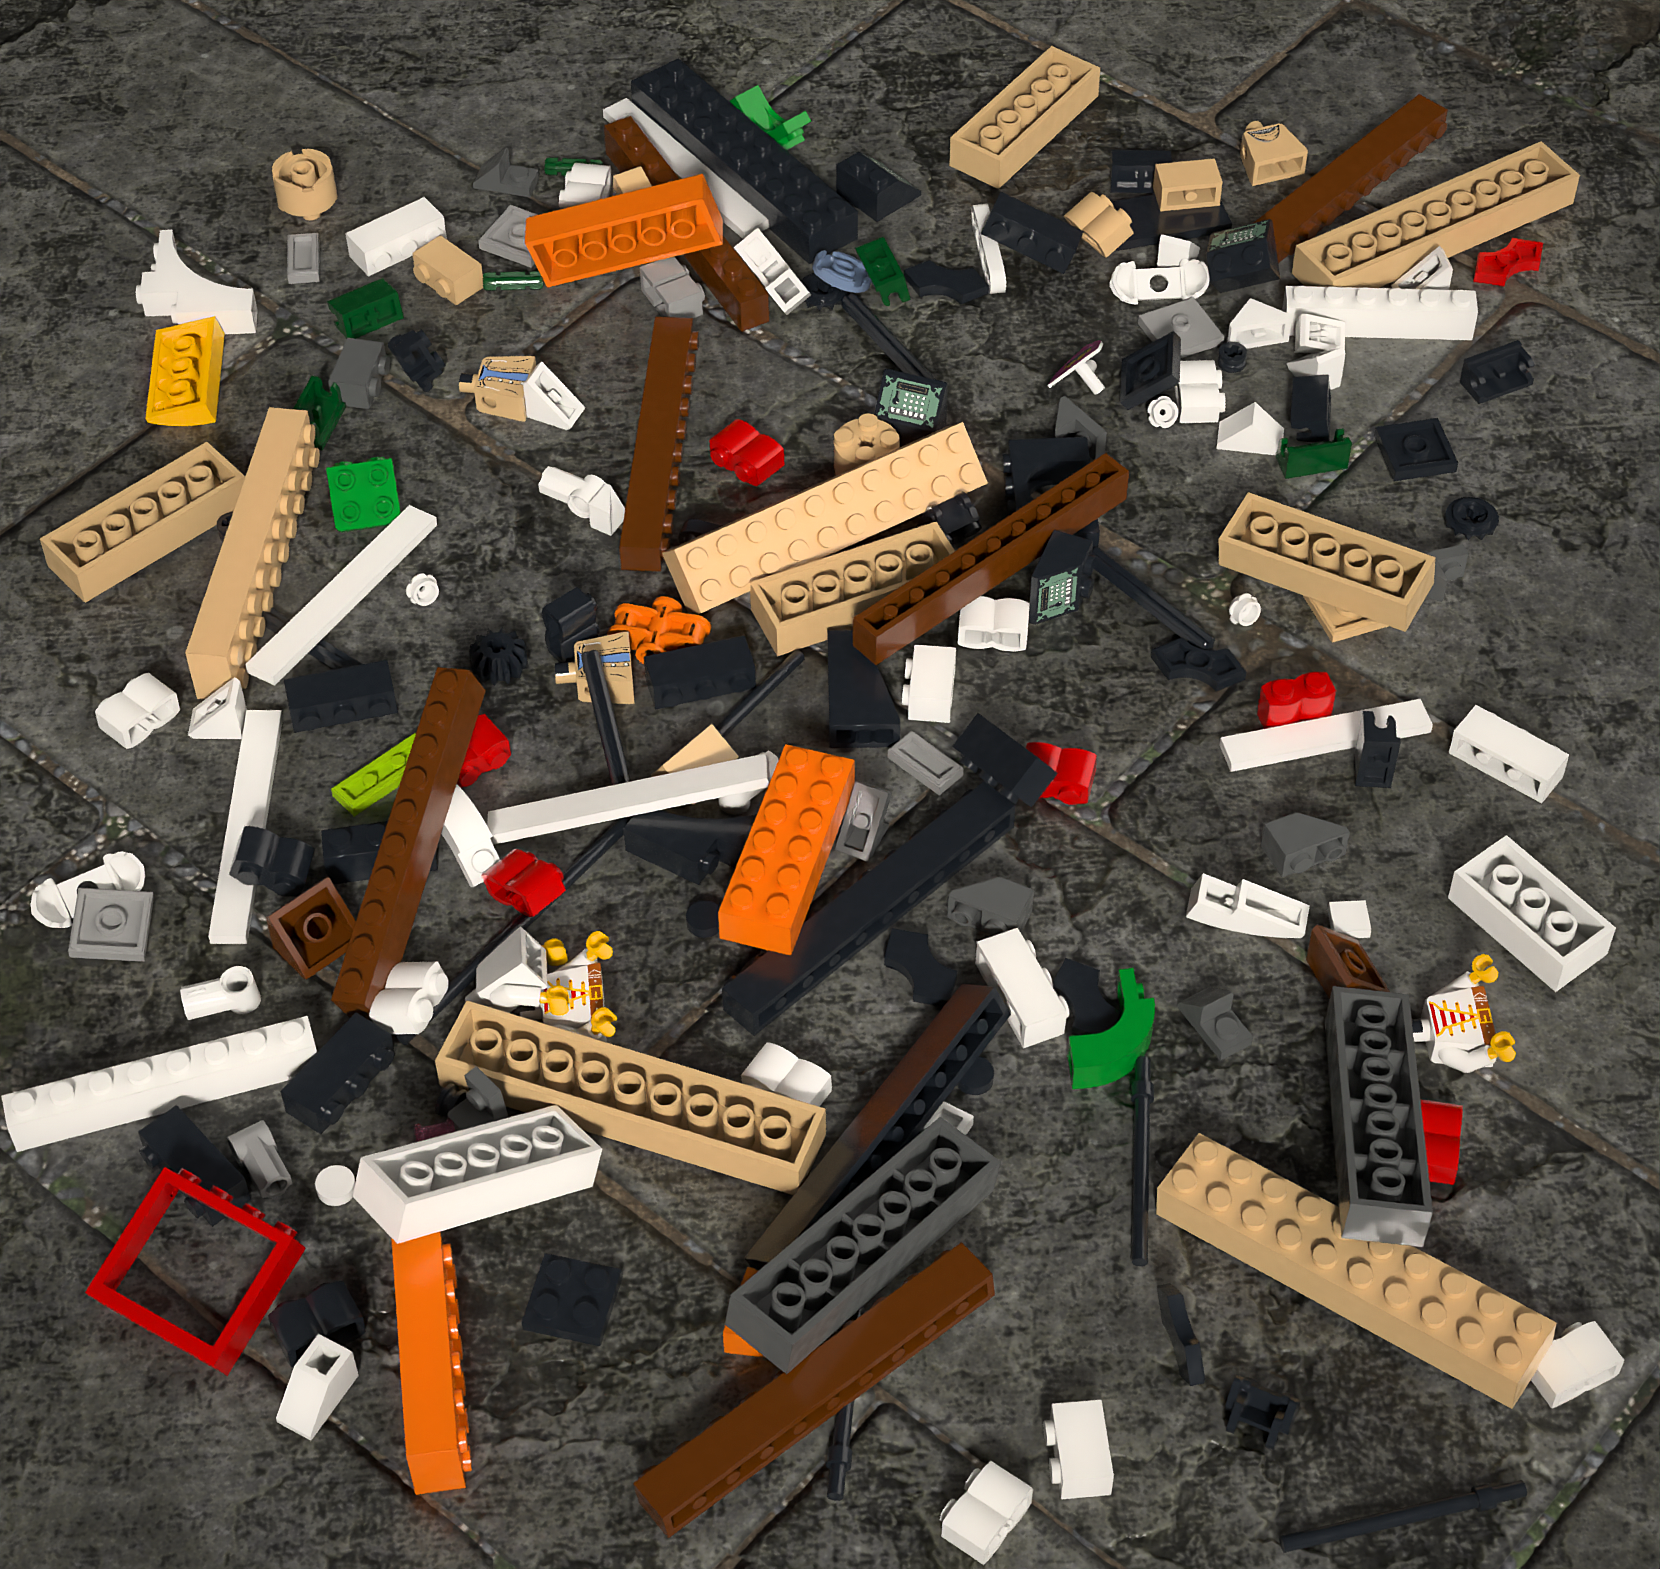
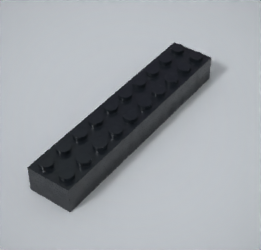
M679 58L631 81L632 103L769 220L768 229L808 264L813 263L817 253L826 250V255L858 239V211Z

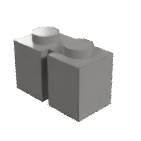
M675 257L654 261L640 267L641 291L654 307L657 306V311L662 317L695 318L703 315L702 301L705 300L703 288L699 283L693 281L687 267L684 264L681 265Z

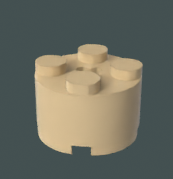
M302 149L303 154L293 155L292 151L281 155L272 166V177L278 207L288 214L303 216L305 220H316L322 212L328 210L337 200L335 177L330 159L323 152L314 149Z
M870 413L863 414L859 419L847 422L834 433L835 475L837 476L898 449L900 445L899 434L891 425L878 420L876 415Z

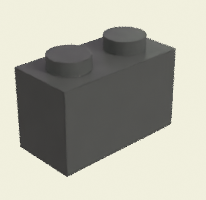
M354 338L346 339L329 379L330 388L333 382L339 386L342 402H345L346 406L370 409L374 397L379 396L382 378L384 375H388L390 370V357L386 356L384 343Z

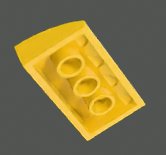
M215 316L156 330L145 417L148 423L166 426H195L216 422L225 334Z

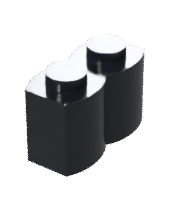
M578 587L547 604L542 609V618L546 627V646L549 653L560 663L575 660L574 644L578 641L597 638L600 632L599 626L596 623L597 604L589 593H583Z
M244 826L238 839L229 875L245 885H264L277 895L296 897L301 894L306 883L314 848L297 839L279 837L263 828Z
M343 1281L320 1284L306 1298L286 1300L280 1303L268 1315L271 1330L291 1367L296 1365L318 1334L344 1346L366 1332L363 1316Z

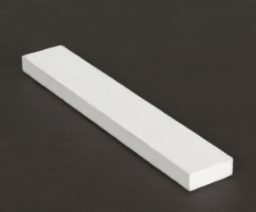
M1421 699L1221 737L1220 748L1230 772L1355 748L1363 711H1373L1376 719L1375 725L1379 728H1386L1388 715L1393 716L1396 721L1397 737H1400V739L1431 733L1433 724Z

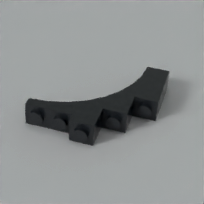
M657 810L634 815L623 828L625 851L700 885L707 874L711 875L716 870L719 861L736 868L757 814L727 819L692 818Z

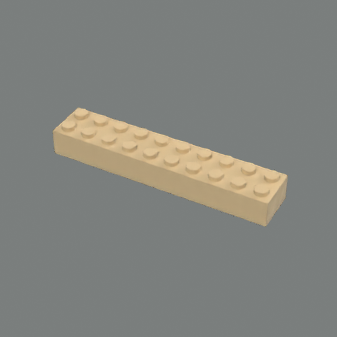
M1542 141L1296 245L1292 274L1304 286L1380 288L1401 278L1439 246L1443 248L1447 258L1573 204L1580 175Z
M271 407L268 409L185 652L197 699L208 698L234 677L240 680L242 689L247 688L249 673L246 671L245 664L257 653L256 643L258 637H263L265 632V618L262 617V611L270 612L273 607V591L275 587H279L281 582L282 563L288 561L290 538H295L297 516L304 511V495L306 491H310L312 486L313 467L317 468L319 464V449L314 446L315 426L310 424L308 411Z
M961 422L940 429L669 549L662 554L687 613L699 614L749 592L750 582L822 559L925 512L928 506L941 504L954 498L961 491L968 493L988 484L964 423Z
M466 1001L435 1059L439 1084L442 1087L453 1083L458 1086L459 1091L462 1089L469 1091L464 1075L477 1066L501 1090L506 1107L528 1113L557 1105L584 1131L791 1195H795L808 1178L826 1135L825 1108L471 1001Z
M1198 1133L1157 1188L1156 1214L1511 1409H1513L1531 1381L1553 1342L1557 1324L1555 1321L1413 1246L1341 1238L1338 1206Z

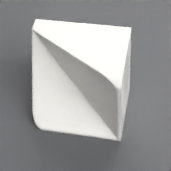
M605 484L588 503L591 528L612 536L624 520L625 508L611 485Z

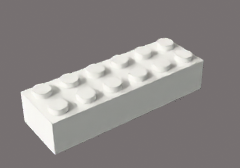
M557 1105L363 1156L360 1159L352 1197L399 1244L593 1187L602 1148Z

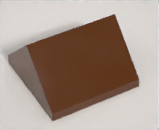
M329 877L323 878L266 916L273 948L303 979L310 978L346 953L356 923Z
M1318 924L1312 929L1306 961L1329 999L1333 986L1390 992L1358 939Z

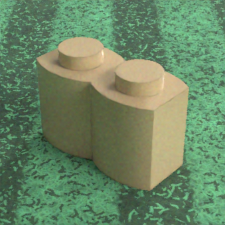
M1090 192L1064 215L1069 225L1084 231L1081 239L1089 243L1099 254L1106 258L1134 234L1130 227L1132 220L1128 214L1121 208L1118 211L1114 209L1111 201L1103 194L1099 197L1097 194Z

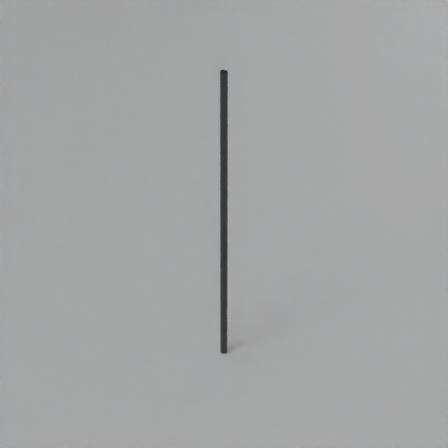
M795 650L715 727L723 738L805 660L802 652ZM633 816L620 818L563 873L564 879L562 882L566 890L624 835L623 828ZM559 897L534 917H528L521 913L448 984V990L439 1004L433 1007V1016L429 1023L476 978V968L489 954L520 926L526 930ZM396 1034V1038L403 1045H407L417 1034Z

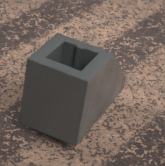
M1296 812L1265 823L1261 847L1280 876L1285 877L1293 873L1305 872L1312 866L1326 861L1332 862L1345 855L1350 831L1345 826Z
M1002 877L955 889L948 895L947 918L954 920L959 925L970 926L988 933L991 937L1018 928L1021 932L1032 913L1034 889Z

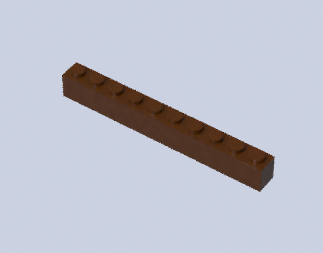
M1418 94L1253 222L1256 223L1268 219L1273 221L1278 264L1288 255L1295 253L1296 245L1314 238L1326 225H1331L1345 210H1350L1354 203L1363 196L1369 195L1373 188L1382 181H1387L1392 173L1400 167H1404L1416 154L1422 153L1435 139H1440L1447 128V123L1445 122L1448 109Z
M631 116L604 125L606 154L620 173L641 166L651 186L679 180L678 176ZM724 236L723 245L683 254L741 332L769 322L768 292Z
M655 317L619 546L621 570L661 572L664 558L662 553L670 549V539L666 538V535L673 532V514H670V510H676L677 491L673 490V486H679L680 467L676 465L683 461V443H680V440L686 439L687 423L686 420H683V417H689L690 399L686 398V395H692L693 376L689 374L696 370V353H693V350L698 351L699 331H693V318Z
M1106 453L853 617V646L875 665L887 659L1042 556L1054 530L1073 535L1125 501L1127 498L1129 470Z
M437 667L331 998V1001L349 1018L358 1013L364 1018L371 1020L369 1014L375 997L380 991L385 989L387 978L393 967L402 961L486 691L470 670Z
M962 1242L951 1250L943 1251L926 1269L920 1273L910 1275L896 1291L889 1296L877 1299L866 1313L856 1320L846 1322L836 1335L825 1343L820 1344L788 1374H785L782 1370L779 1371L772 1382L758 1392L749 1393L742 1399L739 1406L727 1415L719 1416L712 1420L705 1431L691 1441H684L678 1445L672 1455L660 1464L650 1466L644 1470L638 1480L633 1483L639 1503L664 1534L670 1538L839 1412L844 1406L854 1401L995 1296L993 1274Z

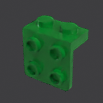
M373 457L367 459L366 462L355 464L352 462H339L334 464L333 467L326 468L334 523L337 531L348 532L388 526L401 514L392 458Z

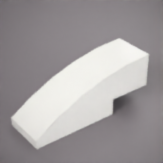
M1203 873L1191 888L1186 917L1210 926L1245 934L1277 938H1302L1305 935L1310 905L1244 879L1237 886H1234Z

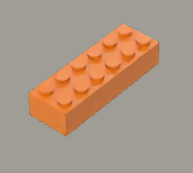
M699 174L526 218L525 245L548 288L723 245V219L704 175Z
M785 744L719 908L720 939L792 955L849 804L855 784V760Z
M441 1231L399 1244L391 1238L406 1458L415 1494L466 1488L465 1472L472 1471L470 1446H468L467 1441L469 1422L467 1408H465L464 1404L466 1386L464 1372L461 1367L463 1349L461 1335H459L458 1330L460 1313L455 1293L457 1277L455 1264H453L451 1244H443Z

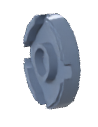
M826 250L816 254L812 269L824 282L841 290L854 293L865 292L869 289L872 282L860 260L838 251H833L832 255H826Z

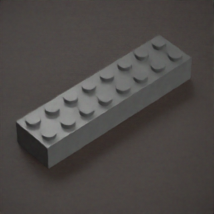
M1333 986L1325 1017L1341 1238L1423 1247L1433 1209L1409 994Z
M939 1117L730 1295L725 1325L785 1374H788L990 1195L995 1187L1001 1161L942 1117Z

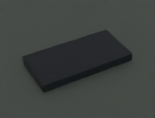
M1155 194L1111 201L1114 209L1117 211L1120 208L1123 209L1131 218L1132 223L1130 227L1134 233L1115 251L1159 244L1161 234L1185 240L1209 236L1211 233L1232 228V222L1221 200L1220 206L1160 211Z

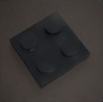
M1174 331L1122 359L1120 403L1127 410L1147 402L1150 398L1173 388L1180 382L1181 338Z
M1438 418L1375 427L1374 438L1393 481L1457 472L1458 461Z
M545 1253L522 1319L523 1330L601 1347L623 1278L622 1269Z

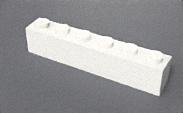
M1286 286L1282 311L1289 313L1292 317L1290 336H1295V322L1301 314H1310L1344 321L1345 337L1472 340L1478 315L1476 291Z

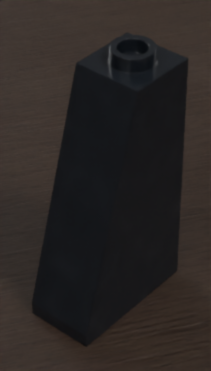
M827 630L830 748L892 747L900 740V718L877 665L853 646V630Z

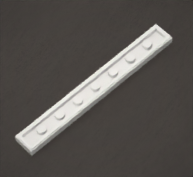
M625 98L603 109V118L609 123L631 116L679 179L703 174L723 222L742 239H745L757 228L761 232L769 228V220L629 99Z
M409 505L245 664L247 673L275 686L437 526L436 517Z
M246 710L208 936L210 944L248 943L257 885H245L230 876L229 871L238 839L244 826L266 829L283 722L281 710Z
M765 753L488 811L487 827L493 836L490 840L494 845L768 788L770 783L769 761Z

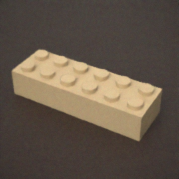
M1051 46L950 137L949 166L999 189L1098 97L1100 67Z
M205 442L40 538L47 565L86 603L214 527L222 515L234 512L245 476L214 447Z
M1249 492L1218 539L1220 566L1404 632L1408 629L1434 584L1436 557Z
M933 522L750 582L751 611L776 655L780 656L827 640V630H853V617L955 552L938 523Z

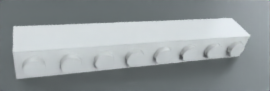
M308 1016L2 1095L6 1124L16 1151L19 1152L163 1114L176 1105L182 1109L291 1080L314 1057L317 1050Z

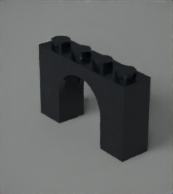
M1087 437L1009 440L1008 453H1002L1003 473H1009V477H1005V496H1011V500L1007 501V517L1033 501L1034 499L1031 494L1039 488L1057 485L1090 463ZM1098 518L1073 534L1074 536L1092 540V550L1095 547H1099L1100 530Z

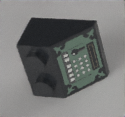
M859 151L836 164V193L876 222L921 196V190L882 162Z
M1271 219L1211 233L1206 252L1210 283L1220 293L1280 279L1273 221Z
M885 369L874 415L877 416L878 420L888 423L896 430L900 437L899 447L907 445L946 427L948 383Z
M1056 530L1053 531L1031 577L1029 623L1036 625L1078 611L1083 599H1089L1094 586V579H1091L1090 576L1096 563V556L1092 555V540Z

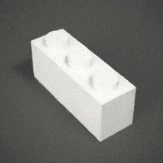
M425 197L346 233L349 257L367 276L413 256V252L440 235L445 239L447 237L444 216Z
M1477 705L1474 706L1454 730L1449 754L1540 803L1547 798L1563 778L1569 754L1563 752L1558 747L1548 744L1526 730L1518 728Z
M1018 928L977 941L975 964L987 985L996 988L1010 1011L1011 1015L1007 1020L1022 1047L1026 1048L1064 1034L1066 1018L1069 1017L1067 1003L1062 996H1057L1054 991L1048 970L1045 967L1041 968L1037 962L1036 952L1031 941L1025 940Z

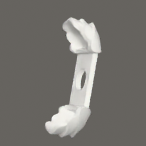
M1182 259L1179 267L1136 269L1135 262L1130 261L1128 263H1121L1115 268L1111 276L1110 288L1113 294L1120 300L1129 304H1138L1140 300L1182 299L1184 301L1193 297L1196 299L1204 294L1209 285V270L1204 262L1196 259ZM1157 275L1164 277L1167 281L1166 290L1163 292L1152 290L1150 287V279Z
M122 851L115 854H106L103 857V866L56 885L53 879H47L38 885L32 894L31 914L48 927H70L73 924L71 919L74 918L77 888L81 883L86 881L93 882L97 885L98 889L140 891L145 879L144 866L133 854Z

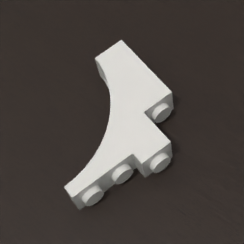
M160 230L159 243H154L153 248L156 264H151V272H142L141 285L136 286L137 303L143 304L145 316L171 315L173 324L178 323V325L215 316L224 334L256 333L258 311L253 288L245 289L224 286L197 275L179 258L173 230Z

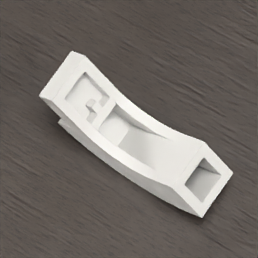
M759 228L734 247L786 315L811 296L804 284Z
M456 784L441 834L450 846L470 887H474L484 882L481 875L497 863L500 858L490 840L493 836L469 797Z

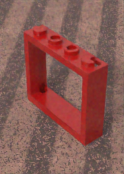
M164 1167L85 1293L104 1306L228 1376L306 1248L294 1239L297 1232L284 1223L277 1221L273 1227L263 1221L266 1215L253 1206L245 1203L241 1209L231 1203L234 1197L213 1185L210 1191L199 1186L202 1180L191 1172L181 1168L177 1174ZM178 1191L185 1193L276 1244L214 1346L207 1344L116 1292Z

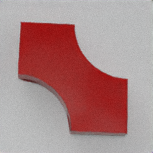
M1512 238L1509 245L1502 250L1478 253L1473 282L1505 286L1508 278L1518 272L1539 271L1543 243Z

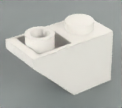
M318 1334L293 1368L276 1417L277 1423L312 1440L359 1376L353 1352Z

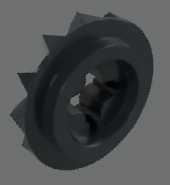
M815 273L809 274L801 280L811 294L804 301L807 308L817 306L819 311L823 307L833 310L834 305H842V298L847 296V291L831 286L820 279ZM818 288L828 294L823 295L821 292H818Z
M1463 497L1454 500L1448 505L1444 517L1446 518V527L1454 529L1455 536L1464 534L1468 540L1472 536L1482 540L1486 534L1493 535L1499 522V515L1494 506L1483 499L1475 497ZM1466 515L1470 517L1472 520H1477V523H1473L1471 520H1465Z

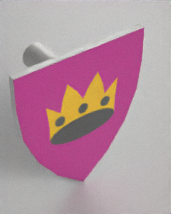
M1102 341L1092 342L1075 354L1053 376L1048 384L1049 388L1076 370L1094 395L1101 392L1105 387L1094 374L1097 364L1094 360L1089 359L1101 350L1103 346Z

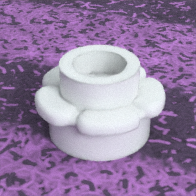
M1160 396L1158 400H1152L1147 409L1150 414L1148 419L1155 427L1168 428L1173 425L1178 417L1177 405L1172 402L1171 398L1166 396ZM1164 409L1165 414L1161 415L1160 410Z
M424 573L415 575L406 587V595L410 598L411 602L422 606L433 603L439 594L436 579L432 575L426 576Z
M1249 593L1235 597L1229 606L1231 622L1234 624L1240 623L1243 626L1253 624L1261 612L1260 604Z

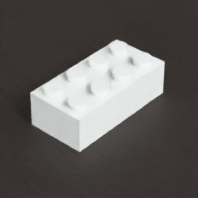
M1507 835L1454 871L1448 899L1555 992L1608 954L1616 927Z

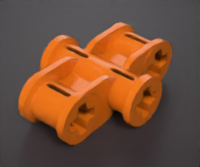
M661 596L654 600L652 608L630 603L620 604L615 610V623L609 628L607 635L629 632L630 650H636L635 655L637 659L644 664V656L703 644L704 638L710 634L711 624L700 615L682 613L683 609L678 601L670 597Z

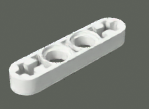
M988 204L972 205V227L985 281L989 285V294L1005 293L1006 276L998 242L981 234L990 214Z

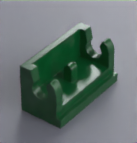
M884 237L855 248L876 292L879 291L884 305L890 306L888 297L893 292H898L897 294L903 303L911 300L905 277Z
M383 278L327 301L330 311L338 319L334 321V324L346 339L359 338L404 318L398 292Z
M311 376L293 409L308 411L310 424L315 426L314 446L323 451L346 408V403L342 402L340 388L335 382H333L330 388L332 392L330 393L323 389L320 377Z
M1344 428L1336 429L1334 440L1295 447H1287L1288 438H1281L1275 457L1285 479L1348 469L1352 442L1349 437L1343 438Z

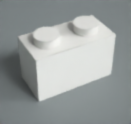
M927 645L914 646L913 659H906L905 679H911L910 685L904 684L902 693V705L908 706V720L950 723L956 648Z
M1102 1400L1052 1404L1050 1420H1044L1043 1423L1046 1446L1053 1445L1055 1458H1049L1050 1479L1052 1484H1059L1061 1499L1111 1495L1114 1474Z

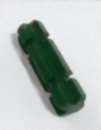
M548 157L545 160L544 169L546 175L558 176V173H561V176H566V172L572 170L574 163L603 165V161L590 159V162H587L586 159L562 158V161H558V158Z
M525 271L500 272V275H496V272H485L483 274V288L486 291H497V287H501V291L526 290V287H530V290H541L544 285L543 277H541L539 271H530V274H526Z

